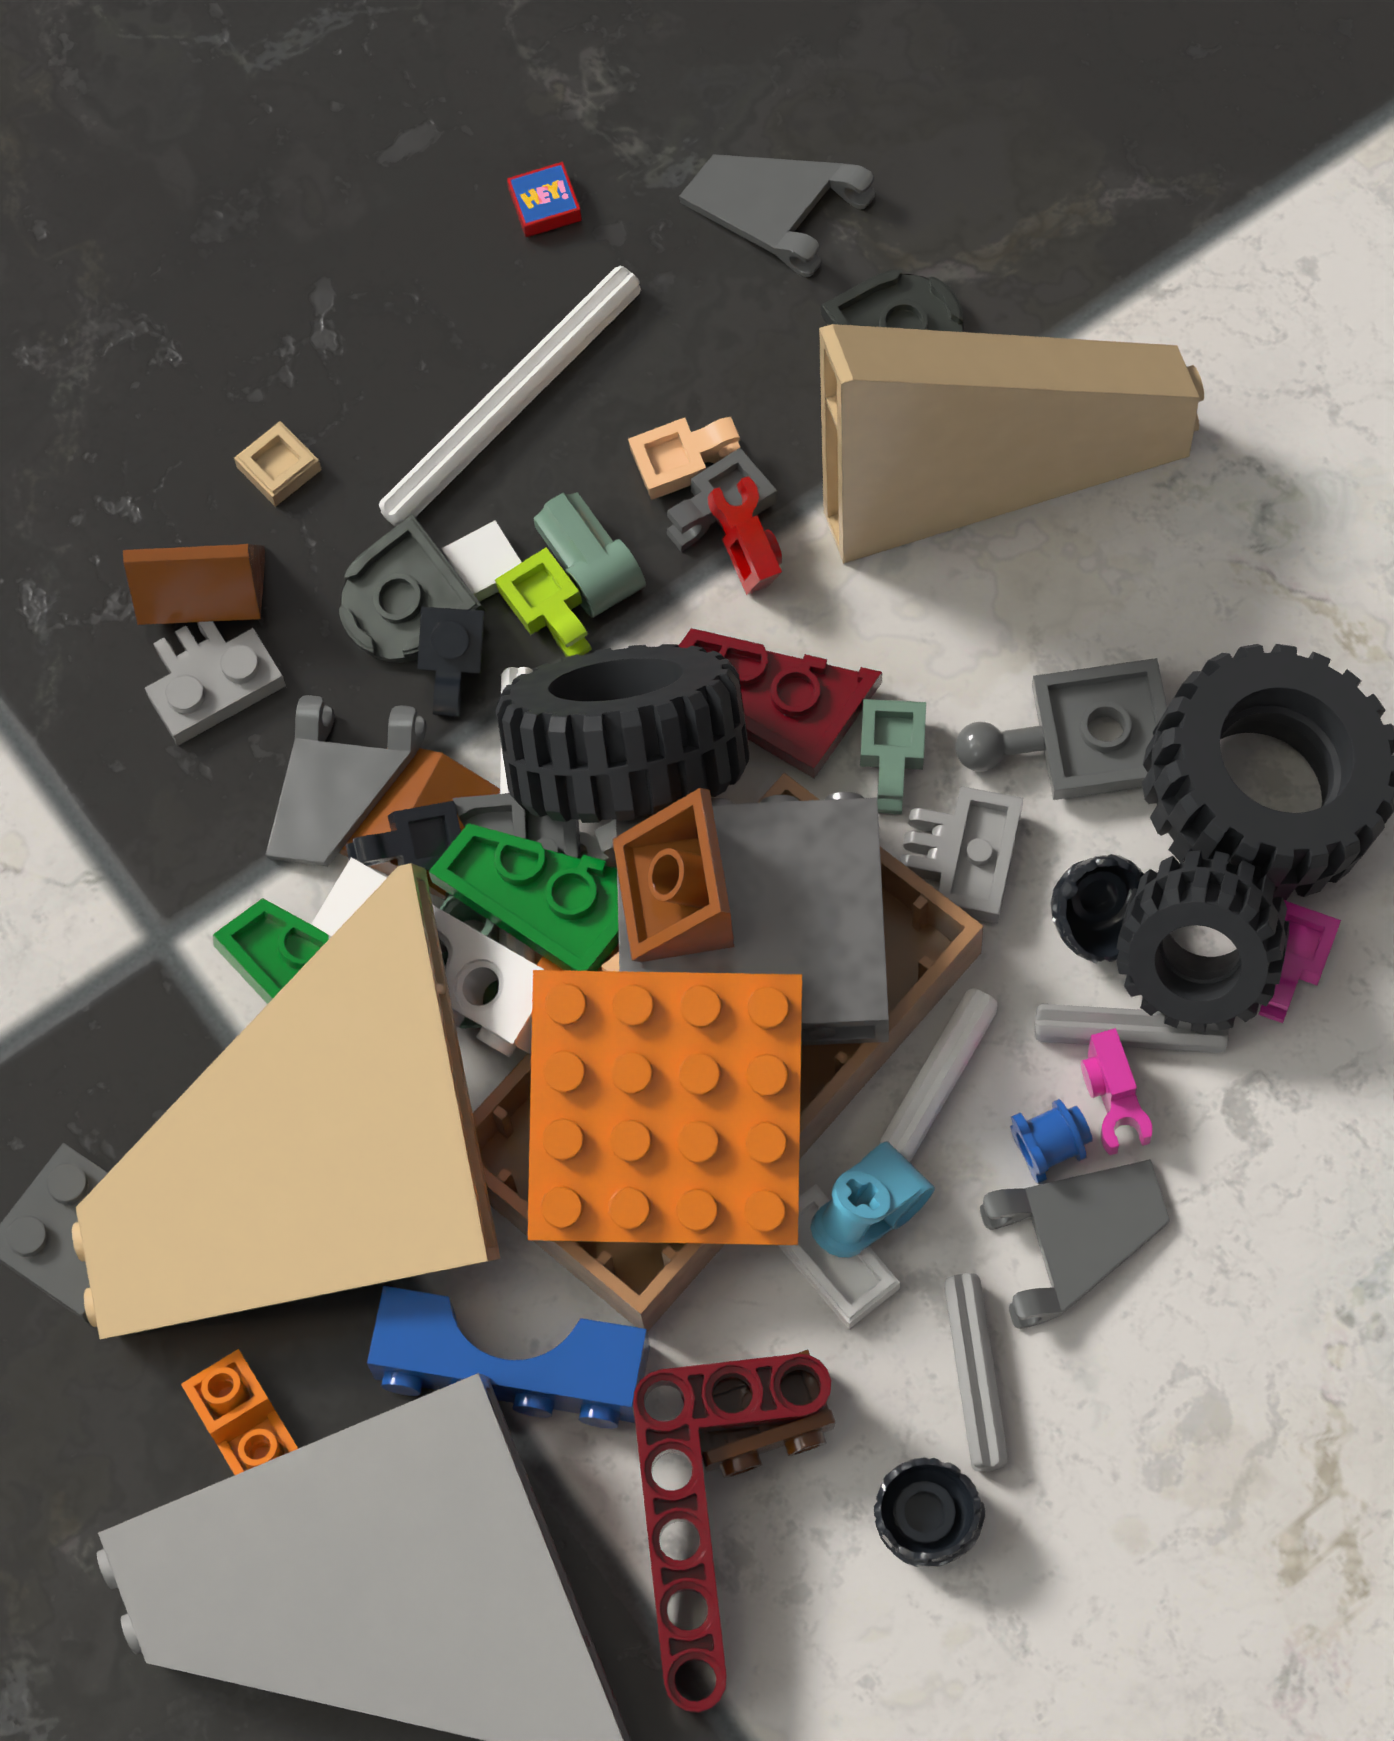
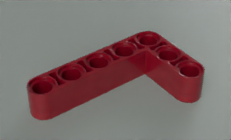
M789 1354L660 1369L647 1374L641 1379L634 1391L633 1407L664 1685L667 1695L674 1704L687 1712L700 1713L713 1708L721 1700L726 1690L727 1678L699 1433L791 1423L820 1413L824 1409L831 1393V1378L824 1364L811 1355ZM805 1370L817 1379L820 1387L819 1395L813 1402L801 1406L794 1405L785 1399L780 1389V1383L789 1372ZM727 1378H738L744 1381L752 1393V1400L749 1406L735 1414L720 1410L712 1397L716 1385ZM671 1386L682 1394L684 1407L675 1419L658 1421L646 1412L645 1400L654 1388ZM670 1453L685 1457L692 1467V1476L689 1482L683 1488L675 1491L659 1487L652 1476L656 1461L663 1455ZM686 1522L692 1525L699 1533L700 1545L696 1553L688 1559L674 1560L666 1556L661 1550L660 1537L664 1529L672 1523ZM683 1591H694L700 1594L708 1606V1615L704 1623L690 1631L675 1627L668 1617V1605L671 1599ZM692 1660L707 1663L714 1670L716 1676V1686L712 1694L701 1701L685 1699L677 1691L675 1684L679 1668Z

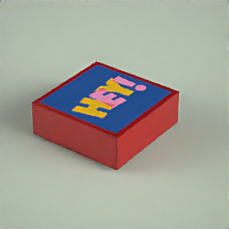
M563 162L507 178L508 190L525 237L582 221L581 210Z

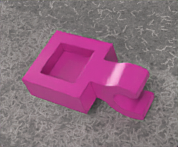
M1284 900L1287 907L1285 921H1289V937L1280 982L1276 984L1273 998L1267 1006L1261 1005L1258 1014L1280 1023L1284 1022L1299 979L1318 986L1341 923L1339 919Z
M1116 1028L1091 1035L1088 1059L1081 1060V1070L1091 1098L1101 1096L1107 1112L1102 1123L1100 1135L1103 1148L1109 1155L1118 1153L1119 1143L1114 1131L1122 1125H1129L1136 1129L1142 1146L1150 1144L1152 1123L1139 1105L1136 1096L1137 1086Z

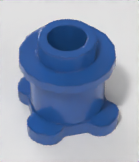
M1058 1099L1052 1102L1051 1110L1027 1121L1022 1113L1011 1116L1013 1125L1010 1126L1012 1136L1037 1184L1047 1180L1045 1172L1048 1171V1168L1072 1157H1075L1078 1161L1087 1158L1084 1145L1092 1142L1093 1138L1088 1123L1078 1106L1067 1109L1065 1104Z

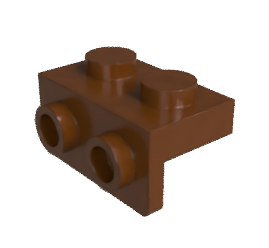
M809 1350L796 1353L810 1355ZM805 1370L789 1372L780 1383L782 1395L788 1402L794 1405L803 1406L810 1404L819 1395L820 1387L817 1379ZM727 1378L716 1385L712 1397L720 1410L735 1414L749 1406L752 1400V1393L744 1381L738 1378ZM826 1403L820 1413L791 1423L699 1433L701 1456L705 1470L709 1472L721 1468L723 1477L728 1478L762 1466L759 1454L785 1446L788 1456L810 1451L827 1443L823 1433L833 1430L836 1421L832 1410H829Z

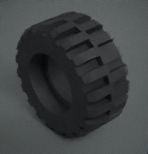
M645 644L628 646V648L616 650L611 648L595 650L594 653L582 656L578 654L561 658L560 662L554 664L546 663L535 667L530 674L519 675L513 679L511 685H506L497 702L496 715L509 793L530 814L538 817L549 815L554 821L568 822L571 819L581 820L582 823H600L601 820L617 819V822L635 820L637 816L654 815L699 788L710 790V796L716 797L724 793L729 785H735L739 781L750 758L739 673L722 654L716 651L707 653L702 647L690 646L688 648H680L678 644H662L658 647H647Z
M1253 644L1239 647L1233 658L1230 653L1222 652L1207 660L1201 671H1193L1182 683L1153 731L1154 736L1145 751L1143 766L1148 773L1142 782L1144 800L1148 804L1157 803L1150 819L1157 834L1162 836L1168 833L1173 839V843L1168 850L1180 863L1185 861L1187 852L1201 850L1203 859L1213 860L1215 851L1229 854L1228 863L1239 866L1241 861L1244 860L1255 866L1253 877L1257 880L1267 875L1275 884L1273 898L1283 897V900H1287L1294 889L1297 895L1307 897L1321 892L1328 882L1337 883L1363 857L1385 828V823L1394 813V756H1392L1394 753V726L1391 723L1383 725L1380 718L1386 709L1376 695L1371 694L1366 697L1358 688L1362 680L1348 669L1342 675L1329 667L1330 658L1314 651L1309 658L1297 655V647L1275 644L1270 653H1264L1263 645ZM1258 733L1277 738L1293 747L1310 764L1318 779L1322 796L1321 808L1308 812L1289 813L1267 808L1252 800L1238 788L1228 774L1221 755L1220 740L1235 734Z

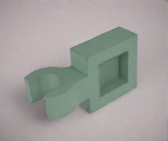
M863 699L860 766L879 767L878 813L902 814L905 769L923 770L926 702Z

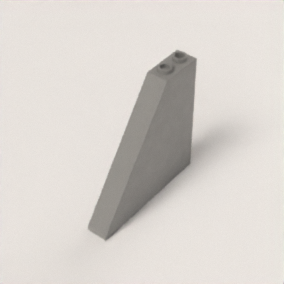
M477 1373L98 1533L104 1548L97 1552L99 1568L109 1588L112 1590L119 1589L127 1610V1614L121 1616L123 1633L131 1650L135 1654L142 1652L148 1664L484 1741H632L489 1377Z

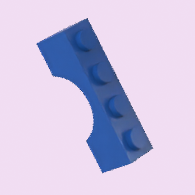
M383 1286L367 1365L374 1379L382 1381L381 1387L383 1389L408 1396L420 1395L422 1388L439 1390L480 1373L489 1377L497 1400L513 1403L512 1409L518 1413L548 1418L552 1417L553 1410L579 1414L578 1420L584 1424L614 1429L618 1428L619 1421L635 1423L634 1391L640 1380L645 1377L650 1342L647 1329L580 1318L571 1333L558 1346L547 1353L523 1360L501 1359L479 1350L465 1338L458 1328L456 1314L449 1296Z

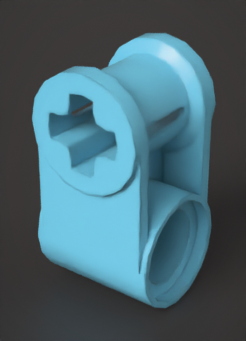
M888 1141L883 1142L868 1153L861 1162L842 1173L835 1181L831 1194L833 1199L821 1206L812 1218L810 1229L813 1238L829 1254L844 1258L856 1256L890 1230L898 1229L907 1223L932 1196L935 1187Z

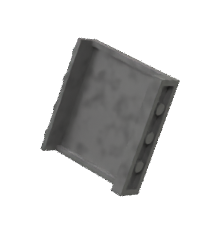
M839 792L827 796L825 800L798 801L797 798L789 795H773L762 799L760 803L734 804L732 801L724 798H711L731 912L734 947L646 962L632 961L617 871L619 971L802 974L801 1046L889 1042L877 797L863 798L858 793ZM653 815L637 816L635 820L618 822L616 819V837Z

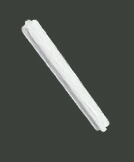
M624 266L615 267L380 501L379 507L382 515L395 527L411 514L416 517L640 294L639 279Z

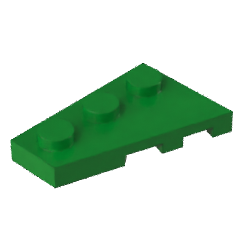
M468 823L429 871L434 884L563 970L597 971L619 944L617 869L607 866L605 860L583 855L581 859L543 849L542 843Z
M264 898L213 934V946L267 1004L329 940L327 933Z

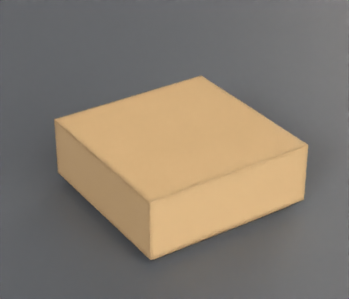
M281 421L234 457L237 468L275 507L322 470L319 460Z

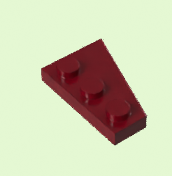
M693 628L689 630L678 645L680 648H688L690 646L702 647L707 653L716 651L722 654L725 659H728L739 673L748 740L815 779L862 712L863 699H871L882 683L881 671L860 667L859 672L828 665L827 659L804 654L803 659L766 651L763 644Z

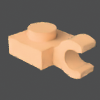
M684 417L628 439L631 452L651 500L690 486L691 478L706 469L704 463H716L738 448H741L738 442L740 437L731 417L716 420L706 427L693 432L690 431Z

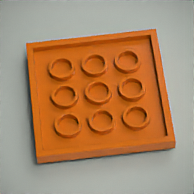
M533 970L528 1240L798 1245L802 974Z

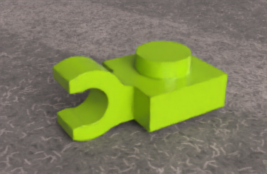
M547 547L495 579L498 592L530 635L547 626L566 657L576 654L582 656L592 650L590 644L584 638L588 635L586 629L571 611V609L582 603L580 592Z

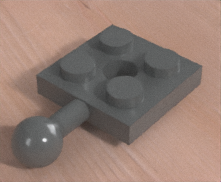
M1154 658L1035 675L1032 679V690L1039 726L1001 732L996 726L980 721L964 727L956 739L955 749L959 761L966 768L976 772H985L995 768L1002 761L1004 755L1044 751L1053 800L1143 788L1142 782L1148 773L1143 766L1145 751L1154 736L1153 731L1167 709L1158 659ZM1110 717L1121 725L1123 733L1115 740L1101 741L1090 734L1087 726L1096 718Z

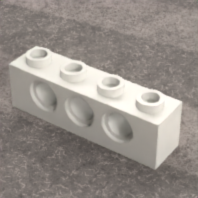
M351 857L311 925L332 936L383 883L386 877ZM432 905L441 953L448 951V959L444 968L455 1025L459 1027L466 1016L482 1026L476 1038L497 1051L510 1057L517 1046L531 1054L533 970L544 969ZM499 980L497 995L491 1002L483 1005V994L486 988L492 982Z

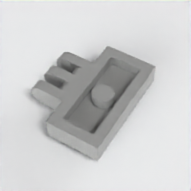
M213 621L197 622L200 632L206 638V640L197 644L187 626H184L175 631L179 642L185 650L177 656L171 644L165 638L153 643L170 674L145 687V691L177 746L286 686L281 672L253 628L226 643Z
M961 786L954 815L922 808L912 809L908 824L915 829L932 832V834L916 831L906 832L903 847L910 852L927 855V857L906 854L900 857V862L922 879L940 882L938 891L974 919L998 923L1021 817L1023 798Z

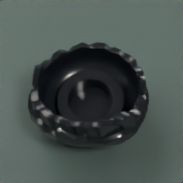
M1120 855L1095 856L1094 858L1073 864L1064 872L1055 885L1050 902L1052 920L1062 941L1077 956L1096 964L1098 961L1102 962L1103 960L1108 962L1117 960L1119 950L1116 948L1128 901L1133 889H1138L1140 879L1144 875L1135 863Z
M923 1457L912 1459L896 1466L883 1478L884 1482L880 1486L876 1496L877 1502L874 1505L875 1524L881 1540L898 1559L915 1567H940L965 1555L975 1545L984 1523L985 1506L978 1496L979 1493L976 1486L967 1475L961 1474V1470L950 1462H941L936 1458L928 1459Z

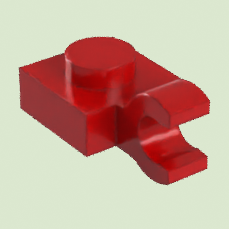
M747 476L742 478L737 484L738 492L742 497V505H730L725 500L722 490L718 487L713 489L708 495V506L725 531L726 535L722 539L743 589L746 595L769 587L782 573L779 566L782 564V552L774 534L770 530L764 531L758 515L752 517L753 511L758 504L759 492L755 482Z

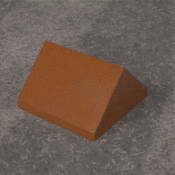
M239 544L123 550V563L138 625L261 619L265 545Z
M699 788L612 839L632 961L646 962L734 947L731 912L710 790Z

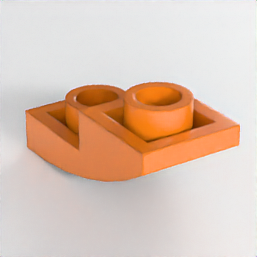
M239 1349L181 1384L234 1475L298 1449Z

